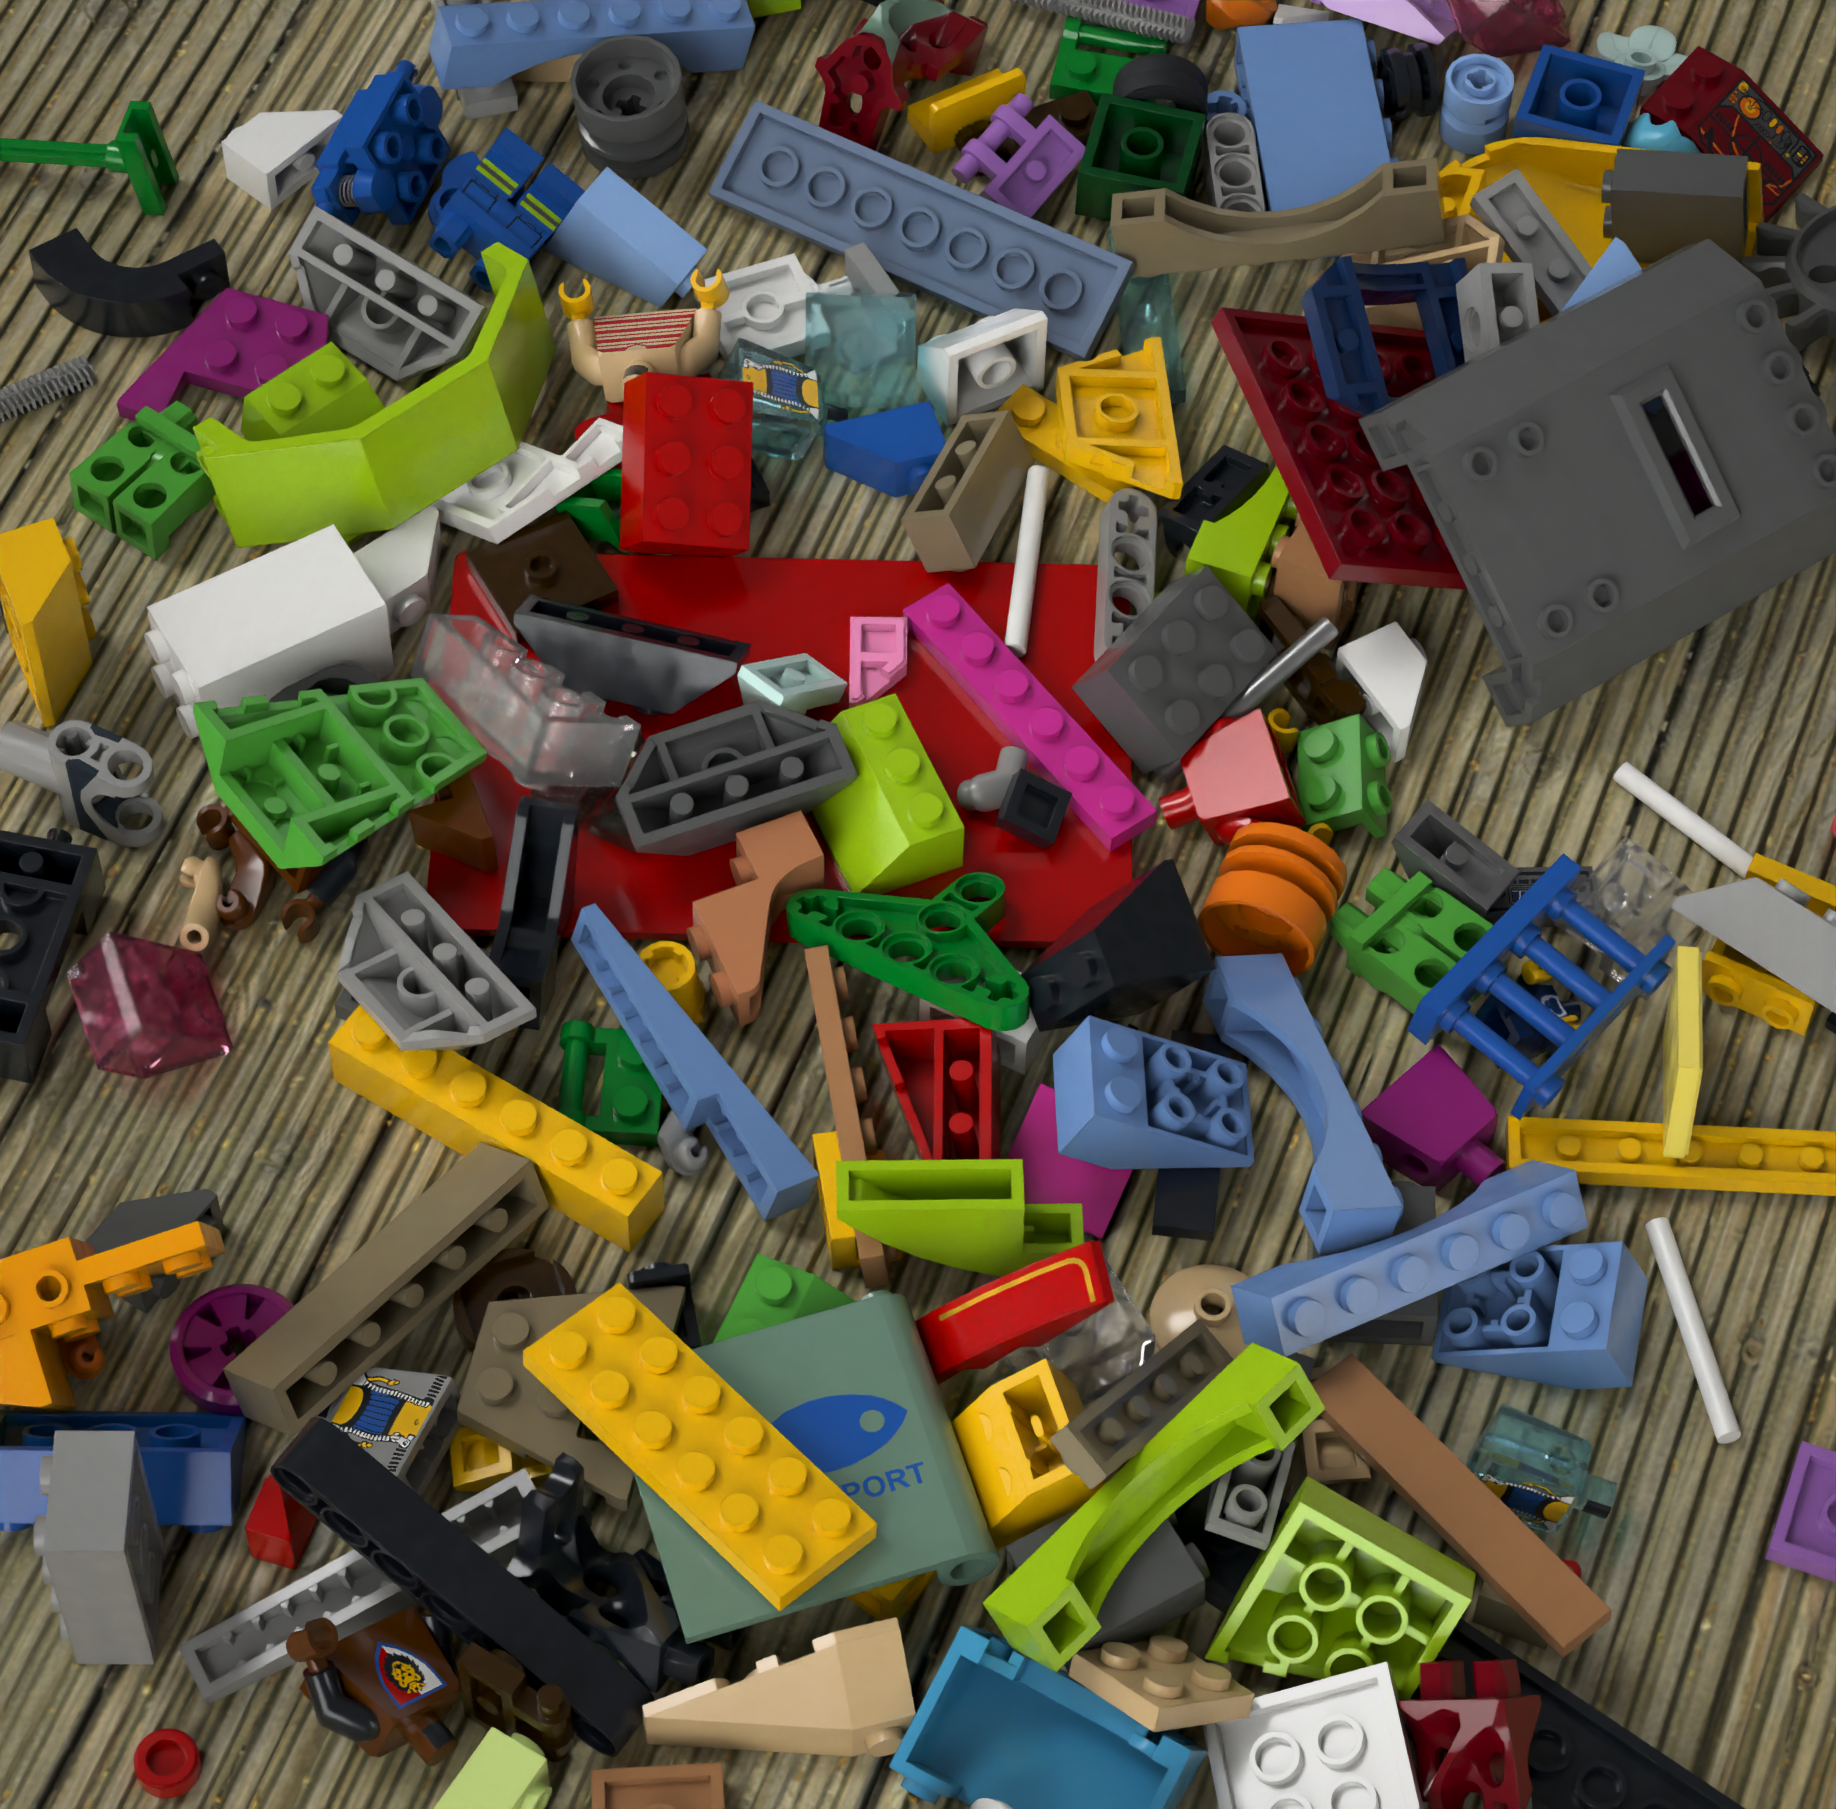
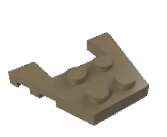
M672 1285L627 1289L676 1335L686 1299L685 1287ZM605 1292L488 1302L456 1410L458 1423L524 1459L531 1456L551 1468L554 1467L556 1458L562 1452L574 1457L584 1467V1486L604 1496L608 1505L628 1512L636 1483L633 1470L605 1443L580 1438L584 1423L523 1366L524 1349Z

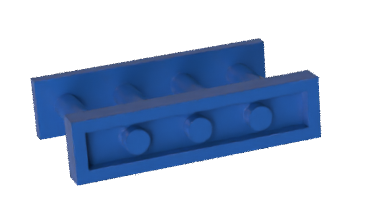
M1564 853L1420 1000L1407 1029L1425 1045L1441 1029L1445 1030L1448 1034L1454 1030L1521 1083L1524 1087L1511 1111V1114L1518 1120H1521L1535 1104L1545 1109L1566 1083V1080L1561 1076L1641 991L1651 996L1672 970L1665 962L1676 941L1666 934L1645 955L1576 901L1578 894L1572 888L1582 867ZM1548 918H1551L1554 922L1562 919L1628 971L1629 975L1611 993L1541 938L1543 931L1539 927ZM1513 954L1520 959L1527 956L1595 1011L1575 1030L1505 974L1507 967L1503 964ZM1477 991L1484 996L1491 993L1558 1046L1559 1049L1541 1068L1469 1012L1471 1005L1468 1001Z

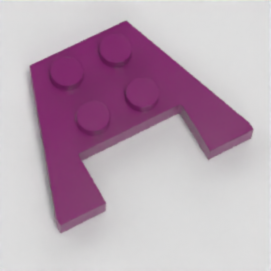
M226 288L119 398L116 404L120 417L136 421L135 415L145 406L160 413L176 400H180L187 384L244 399V396L328 344L331 333L329 316L309 309Z

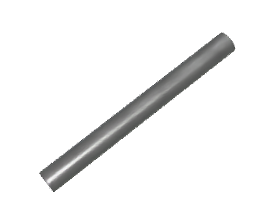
M1326 617L1320 619L1262 670L1219 718L1245 716L1339 634L1335 626ZM1180 759L1154 771L1168 785L1183 771Z

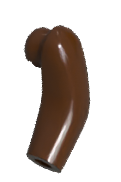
M240 830L233 833L228 840L236 866L233 882L225 896L220 894L215 903L216 911L221 917L220 921L222 924L235 931L246 929L255 923L274 889L277 878L275 868Z

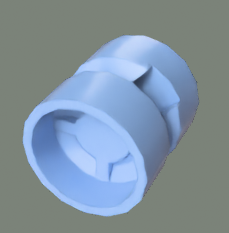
M1469 54L1461 56L1452 62L1448 68L1439 117V134L1443 142L1453 150L1464 154L1480 155L1485 153L1484 145L1504 140L1514 89V75L1509 66L1503 61L1488 54Z

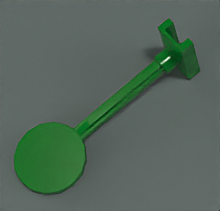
M130 101L116 138L110 141L109 144L0 138V161L108 168L112 173H127L142 211L146 215L164 216L167 207L159 189L161 183L176 184L179 178L151 102Z

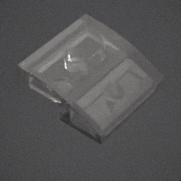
M1626 836L1574 891L1578 894L1577 902L1645 955L1666 934L1673 938L1676 943L1665 962L1672 968L1669 975L1674 971L1677 947H1696L1708 933L1702 927L1670 908L1676 897L1693 892L1666 866ZM1562 919L1554 922V924L1601 955L1600 970L1619 983L1629 975L1628 971ZM1643 991L1638 994L1646 1001L1650 997Z

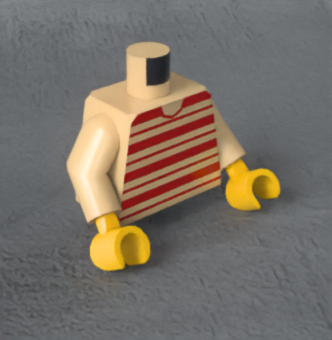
M696 269L692 273L690 283L701 304L698 310L697 308L597 316L594 317V322L588 319V316L594 310V301L589 282L583 279L585 292L578 298L567 297L564 282L559 285L558 293L562 312L567 318L571 319V322L567 324L572 364L576 372L591 384L603 386L605 400L614 403L624 402V383L645 372L696 377L715 363L719 352L722 314L720 311H717V308L722 306L729 298V288L720 269L716 271L717 278L715 282L708 287H705V280L700 269Z

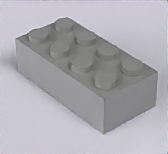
M55 1430L53 1455H43L41 1459L40 1490L42 1495H48L47 1514L37 1515L35 1518L34 1552L36 1556H43L42 1572L44 1584L52 1585L51 1605L53 1613H60L61 1640H70L77 1664H155L165 1546L135 1431Z

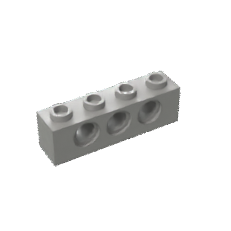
M1532 262L1479 263L1456 284L1465 363L1540 323Z

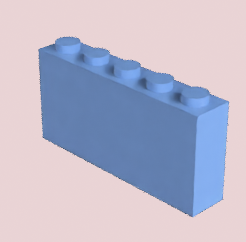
M1350 19L1237 27L1234 68L1239 95L1245 101L1247 107L1246 118L1251 122L1254 129L1265 211H1282L1312 205L1336 196L1361 182L1383 163L1399 162L1397 157L1390 158L1389 150L1392 148V125L1390 118H1382L1380 110L1384 108V87L1381 78L1374 79L1372 71L1376 69V48L1374 40H1366L1362 20ZM1333 255V256H1324V257H1338V256H1342V255Z

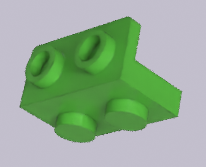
M1360 714L1300 731L1297 736L1299 803L1306 824L1300 826V828L1308 832L1311 826L1324 823L1329 825L1332 831L1335 832L1363 824L1374 838L1387 836V814L1392 811V798L1386 785L1385 766L1390 764L1391 755L1384 735L1381 732L1376 733Z

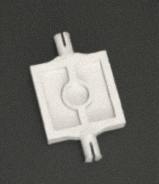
M795 253L722 274L729 288V298L722 306L717 308V311H720L722 314L719 351L730 374L734 375L743 372V359L747 358L743 355L752 357L751 360L755 363L771 364L773 360L781 361L832 346L833 330L824 314V305L853 298V289L848 276L817 285L813 279L804 273ZM717 276L704 279L705 287L712 285ZM693 290L695 301L700 309L701 304L699 303L696 294Z

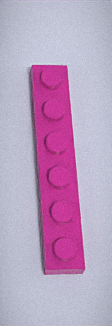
M949 583L903 609V617H907V628L1006 738L1015 747L1023 749L1028 754V762L1046 781L1072 793L1068 806L1110 852L1156 824V808Z

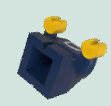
M1532 960L1525 961L1522 965V973L1518 976L1516 983L1577 1030L1581 1025H1575V1022L1581 1019L1579 1003L1575 999L1560 1001L1552 985H1540L1542 982L1551 980L1552 976ZM1492 994L1488 996L1474 1015L1530 1060L1546 1051L1555 1053L1559 1049L1558 1046Z

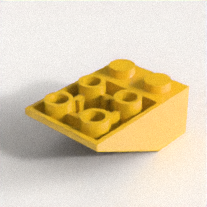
M1046 1358L990 1386L951 1422L996 1550L1081 1507L1110 1480L1108 1476L1090 1490L1079 1476L1072 1473L1066 1467L1060 1452L1049 1440L1085 1409L1075 1383Z

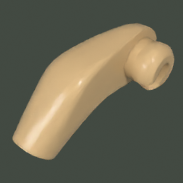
M189 856L182 864L180 871L183 873L180 875L179 881L183 886L195 889L181 928L180 941L188 950L201 951L213 939L220 925L221 917L217 914L215 903L218 896L223 894L222 870L219 862L211 856H208L205 861L196 856Z

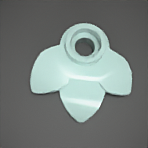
M1645 25L1638 27L1632 32L1630 37H1624L1609 31L1603 32L1599 35L1596 43V52L1600 59L1645 70L1641 96L1654 93L1657 85L1663 80H1667L1688 57L1675 53L1677 44L1675 36L1660 26Z

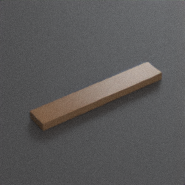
M1352 1353L1311 1383L1326 1408L1320 1416L1562 1658L1611 1620V1609Z

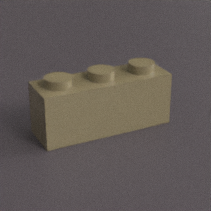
M1010 410L962 415L902 517L901 522L927 573L951 570L962 572L976 568L1027 477L1028 469L1033 466V458Z

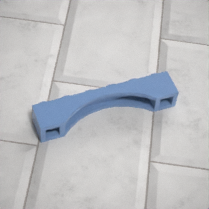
M531 0L449 5L438 7L429 51L442 90L494 86L512 75L538 64L570 55L583 54L589 47L606 38L627 34L650 37L666 45L677 57L679 64L693 73L742 70L754 34L755 24L746 0Z
M1282 953L1215 957L1214 965L1216 969L1211 971L1203 1003L1221 1042L1245 1055L1270 1075L1291 1099L1305 1123L1312 1144L1313 1168L1303 1195L1299 1213L1318 1254L1341 1253L1392 1237L1396 1224L1400 1223L1403 1217L1404 1203L1402 1194L1398 1187L1393 1186L1383 1166L1381 1150L1376 1143H1372L1362 1122L1360 1106L1355 1100L1351 1099L1342 1080L1340 1065L1336 1059H1332L1322 1038L1320 1023L1317 1018L1312 1017L1304 1001L1300 981L1297 977L1292 976Z
M1531 1160L1485 1179L1477 1190L1459 1205L1411 1230L1349 1251L1282 1264L1232 1285L1231 1289L1244 1343L1250 1345L1253 1342L1282 1356H1289L1588 1228L1576 1170Z

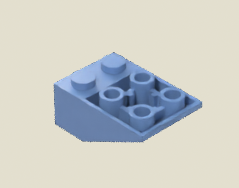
M1090 1015L1053 1054L1058 1154L1108 1169L1250 1167L1254 1163L1246 1063Z
M1623 1241L1541 1247L1443 1290L1431 1358L1435 1363L1573 1390L1632 1387L1648 1279Z

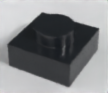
M1020 769L1011 778L994 826L1046 850L1055 842L1072 793Z

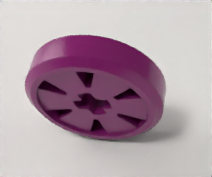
M254 1284L226 1285L211 1290L194 1300L178 1318L170 1339L172 1368L182 1392L194 1404L208 1412L243 1415L223 1370L236 1358L235 1352L231 1354L229 1346L238 1341H242L245 1348L250 1346L290 1311L294 1305L280 1293Z

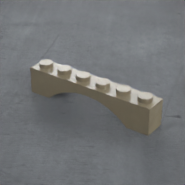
M1436 157L1383 163L1364 180L1336 196L1312 205L1282 211L1245 212L1222 209L1190 200L1167 188L1112 194L1110 228L1116 255L1133 261L1136 267L1132 278H1152L1160 274L1187 271L1206 272L1215 268L1242 265L1260 266L1269 262L1296 259L1315 260L1324 256L1351 253L1369 254L1378 250L1406 247L1423 248L1428 245L1445 243V209Z

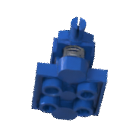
M400 60L394 72L375 75L368 89L356 92L315 164L320 172L311 187L316 206L353 226L361 211L366 215L385 212L392 225H410L451 151L449 144L438 127L443 112L442 100L433 86L412 83L418 75V69H414L416 66L410 61Z

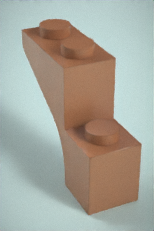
M801 810L737 832L736 857L730 859L731 872L737 886L692 902L693 926L687 928V937L691 950L698 962L707 960L713 974L709 975V980L714 997L721 1008L730 1007L739 1027L755 1021L760 1015L771 930L779 914L786 908L787 900L791 895L801 890L824 888V854Z

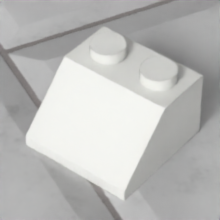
M1015 308L996 316H987L976 324L947 335L935 336L928 342L918 345L917 381L946 426L957 423L962 415L983 413L1003 405L1022 384L1036 392L1044 389L1048 318L1043 311Z

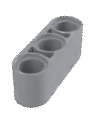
M1231 112L1217 114L1207 123L1204 147L1203 173L1208 205L1237 211L1264 212L1265 203L1253 126L1246 117Z

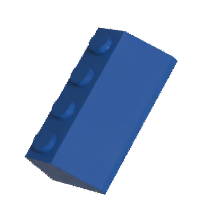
M0 1410V1530H25L35 1523L37 1515L47 1514L48 1495L41 1494L40 1465L43 1455H53L55 1430L135 1431L159 1526L185 1525V1529L193 1533H212L221 1530L223 1526H232L240 1506L247 1417L244 1415L212 1412Z

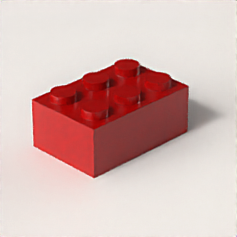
M645 372L624 383L620 519L621 551L709 557H732L749 551L753 382Z

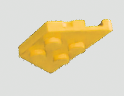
M1161 337L1145 339L1143 350L1122 357L1121 353L1114 349L1098 354L1095 359L1090 361H1077L1058 367L1055 390L1064 460L1169 499H1180L1183 479Z

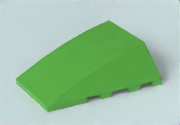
M423 678L350 685L348 694L327 696L322 689L299 691L298 700L269 703L266 695L242 697L241 706L218 708L214 700L196 702L193 707V714L215 792L279 869L323 866L484 762L487 751Z

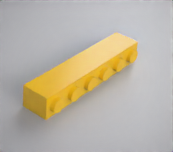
M361 1005L354 1010L328 1041L335 1081L463 1156H466L482 1142L531 1159L550 1207L631 1253L665 1209L662 1171L453 1050L401 1051Z

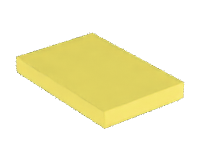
M1678 946L1663 1030V1157L1685 1159V1154L1688 1155L1703 1072L1702 952H1699L1698 947Z

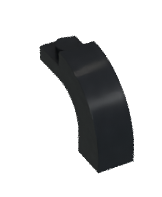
M77 228L29 250L36 287L49 304L72 323L84 329L109 336L124 338L152 337L184 329L193 323L191 306L210 300L226 288H230L225 252L215 239L163 263L140 268L119 266L106 261L91 248Z

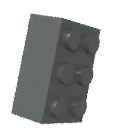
M1206 565L1169 583L1071 688L1142 773L1146 774L1181 759L1274 658L1278 651Z

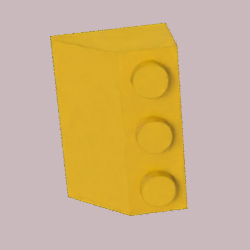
M53 517L0 534V600L11 645L44 727L56 724L93 664L88 641L97 638L92 617L87 606H85L90 604L83 578L79 572L83 567L78 549L72 536L62 539Z

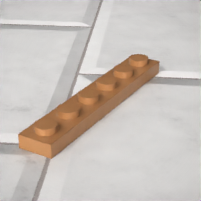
M827 945L804 949L842 1161L867 1160L866 1156L878 1154L872 1118L859 1120L857 1104L868 1102L862 1066L850 1068L847 1053L857 1052L859 1048L853 1016L843 1018L840 1016L838 1003L850 1001L844 966L831 967ZM854 1229L865 1289L888 1285L889 1278L885 1261L897 1259L896 1248L883 1244Z

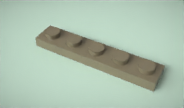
M1199 1318L1065 1425L1049 1440L1060 1452L1066 1467L1072 1473L1079 1476L1088 1488L1092 1490L1144 1447L1233 1361V1358Z

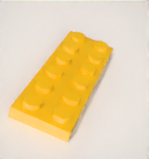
M620 1282L523 1350V1366L779 1611L876 1538L877 1523Z

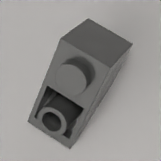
M209 1189L120 1202L85 1242L92 1244L95 1253L98 1254L195 1221L219 1229L221 1234L223 1220L218 1196ZM165 1273L152 1277V1289L122 1299L147 1314L160 1298H168L177 1289L182 1278L177 1279L176 1274L166 1275Z

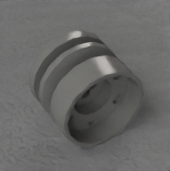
M627 34L600 41L589 47L575 62L570 83L583 153L594 168L603 171L608 167L619 177L634 180L655 176L673 166L686 151L690 138V127L680 65L677 57L666 45L650 37Z

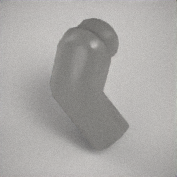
M1006 746L1002 748L995 771L976 775L972 780H964L959 785L957 799L961 807L966 811L978 810L980 812L1001 808L1012 776L1020 769H1026L1028 754L1019 747Z
M671 1110L658 1132L657 1143L667 1165L672 1171L685 1176L695 1175L707 1163L708 1149L706 1145L702 1148L699 1145L698 1139L693 1133L695 1128L685 1131L673 1110Z

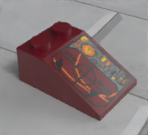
M1700 46L1696 47L1644 103L1640 110V115L1643 113L1650 114L1653 125H1662L1670 120L1675 121L1681 136L1694 142L1701 153L1748 156L1749 162L1761 163L1763 217L1765 223L1771 220L1823 160L1824 155L1742 69Z

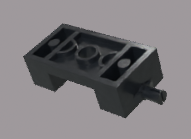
M57 828L49 829L46 839L0 830V935L3 933H14L21 937L14 947L0 950V1077L31 1084L35 1082L52 1036L46 1007L74 933L89 935L106 889L97 848L71 844L73 839L71 834L60 829L59 835Z

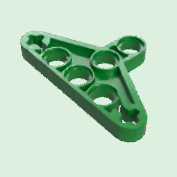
M987 872L965 874L956 879L932 900L827 889L801 890L791 895L787 900V931L790 937L810 948L827 945L830 957L987 1029L1010 1031L1021 1027L1029 1019V987L1026 981L986 934V932L1002 920L1006 911L1005 884L1002 879L994 874ZM975 897H986L992 900L984 902H971L967 899ZM940 926L956 928L946 932L930 930ZM854 935L872 936V938L865 940L847 939V937ZM902 956H914L920 958L918 960L910 962H901L893 960L895 958ZM948 978L967 979L966 982L961 983L941 982V980Z

